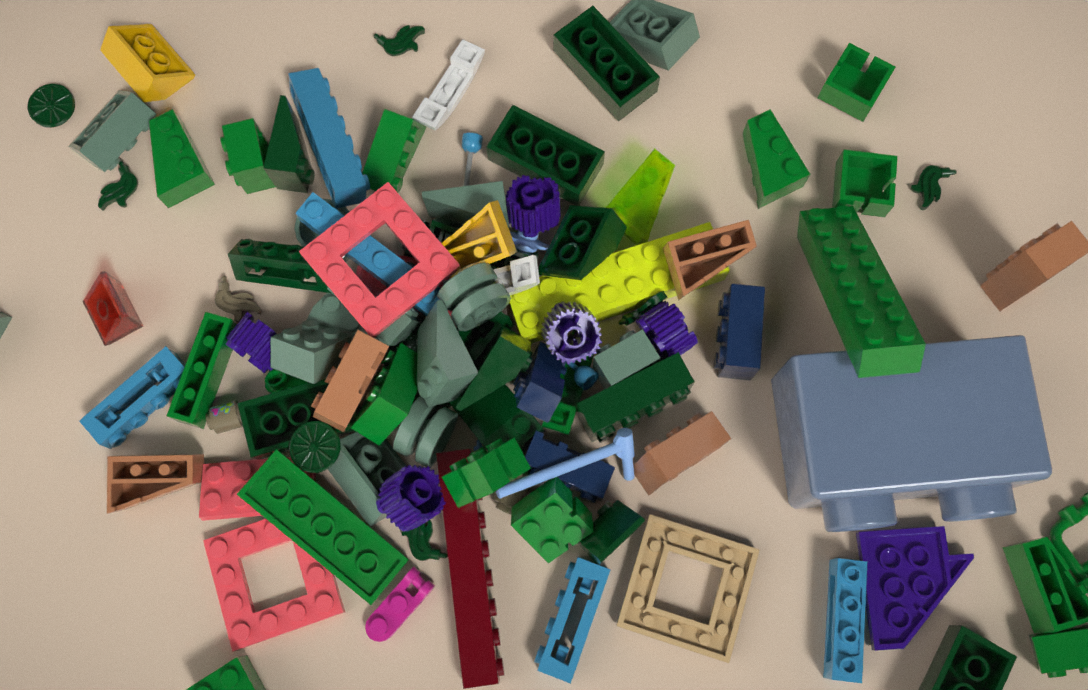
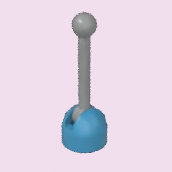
M464 133L462 135V148L468 153L464 186H469L473 154L477 153L482 147L483 137L476 133Z

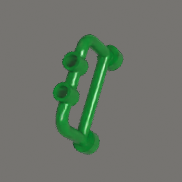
M1087 492L1080 497L1083 502L1082 505L1075 508L1073 504H1070L1057 512L1061 519L1051 527L1049 535L1050 541L1077 579L1075 581L1078 585L1082 584L1088 592V560L1080 564L1062 539V534L1066 529L1076 525L1088 515Z

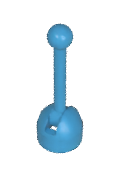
M572 362L568 364L575 371L574 380L582 390L591 388L597 381L599 375L591 367H578Z

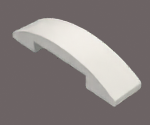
M462 39L450 58L451 65L429 99L424 98L412 119L436 131L448 119L464 96L485 54V49Z
M536 255L510 261V265L494 269L498 277L496 283L503 284L509 295L525 291L540 283Z

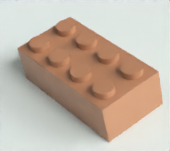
M1072 221L1062 227L1057 223L1043 232L1038 238H1033L1021 246L1019 250L1007 257L1008 259L987 273L985 276L988 280L980 286L997 309L1002 311L1088 253V240Z

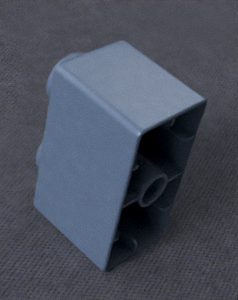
M1023 335L926 343L920 372L858 378L847 351L795 355L771 379L788 502L794 509L822 507L824 526L827 532L856 531L894 526L897 524L894 500L938 497L942 520L947 522L1013 515L1017 512L1013 488L1048 479L1052 474V465L1026 338Z

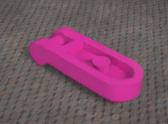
M415 566L404 576L402 581L366 621V634L373 641L382 642L391 638L435 588V585L430 580L426 581L420 576L421 572ZM411 584L419 590L415 596L407 591Z

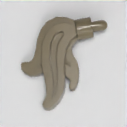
M222 276L221 282L218 283V292L215 296V304L219 309L233 314L234 321L236 322L243 318V312L245 311L262 313L261 308L256 303L248 300L255 299L252 295L248 293L232 295L229 292L230 284L227 283V277Z

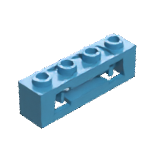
M165 346L79 422L99 445L109 449L121 445L133 429L143 426L148 421V416L155 410H159L168 404L169 398L175 394L186 364L176 352ZM157 381L162 382L158 386L154 385ZM119 410L123 411L121 414H115Z
M579 557L576 563L570 561L564 577L570 581L566 591L562 589L559 591L554 605L560 607L556 619L550 617L544 633L549 635L546 647L540 645L534 661L539 664L537 671L571 684L610 569ZM578 577L583 578L578 592L589 595L593 581H597L592 599H587L572 641V645L575 647L569 664H566L564 662L569 652V647L559 644L555 657L551 655L556 639L560 640L576 595L573 591Z
M841 558L829 560L823 678L862 683L867 561Z

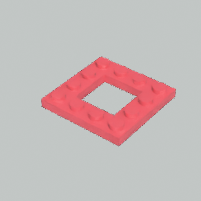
M389 182L299 251L301 256L360 326L373 338L378 336L461 269L460 264ZM386 224L419 263L375 298L342 257L378 228Z
M267 519L203 540L232 651L249 647L345 613L335 575L295 542L293 544L308 594L255 612L241 558L292 541Z

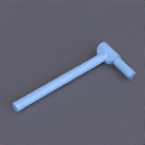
M621 428L617 431L613 443L509 482L498 489L496 494L499 499L614 454L622 459L623 478L631 481L635 478L633 432L629 428Z

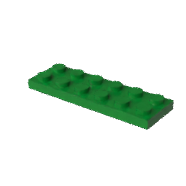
M277 449L237 493L241 499L370 605L374 603L409 560Z

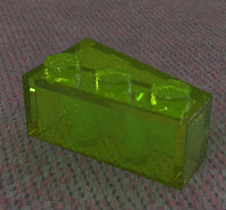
M655 148L606 206V208H612L627 226L624 236L635 245L648 242L659 207L675 168V164Z

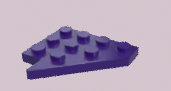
M945 526L856 532L859 561H867L866 612L871 649L873 651L904 649L974 559V553L949 555Z

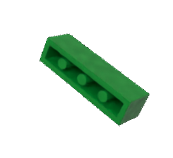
M205 312L166 415L167 417L183 424L204 429L206 414H209V408L214 403L233 351L226 345L228 341L226 337L237 325L232 319Z

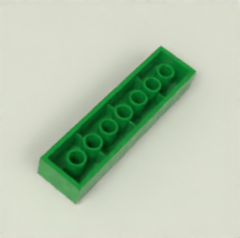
M842 205L836 208H813L800 211L797 239L858 378L920 372L926 343L854 207Z

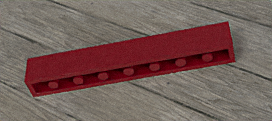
M471 449L436 453L440 491L443 493L441 497H444L446 502L443 506V517L463 689L499 684L500 676H505L503 658H497L496 646H501L499 628H494L492 616H497V606L495 598L490 599L489 587L494 586L492 569H486L485 558L490 557L488 540H483L482 529L487 528L485 512H479L478 503L479 500H483V497L458 508L442 479V476L452 471L449 467L450 465L463 458L468 461L467 457L472 453Z

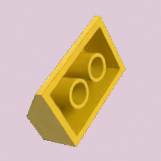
M152 24L108 26L100 51L143 102L166 100L194 79V72Z

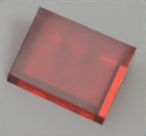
M106 271L100 272L84 298L83 304L104 346H107L142 328L143 324L122 283Z

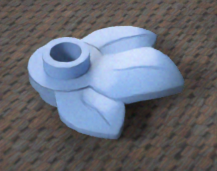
M519 229L517 232H510L515 247L518 250L534 253L537 249L547 251L550 246L537 239L538 235L533 238L525 237L522 232H519Z

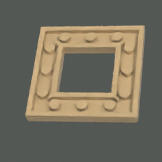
M649 514L616 626L729 663L760 549ZM668 552L723 569L707 625L653 607Z

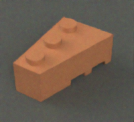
M749 220L666 243L663 250L678 301L757 247Z
M357 330L350 344L346 342L341 350L339 358L342 360L338 368L332 367L325 380L329 384L324 393L319 391L311 406L315 408L313 417L344 432L389 346Z
M712 411L705 416H702L701 413L696 414L686 422L689 426L684 429L677 426L666 434L668 439L663 442L656 439L644 448L646 453L633 465L634 475L648 496L732 439Z
M204 454L107 456V514L123 511L201 483Z

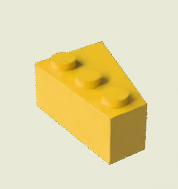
M498 200L489 202L479 213L441 243L461 266V269L449 278L454 277L473 265L480 263L490 264L517 253Z

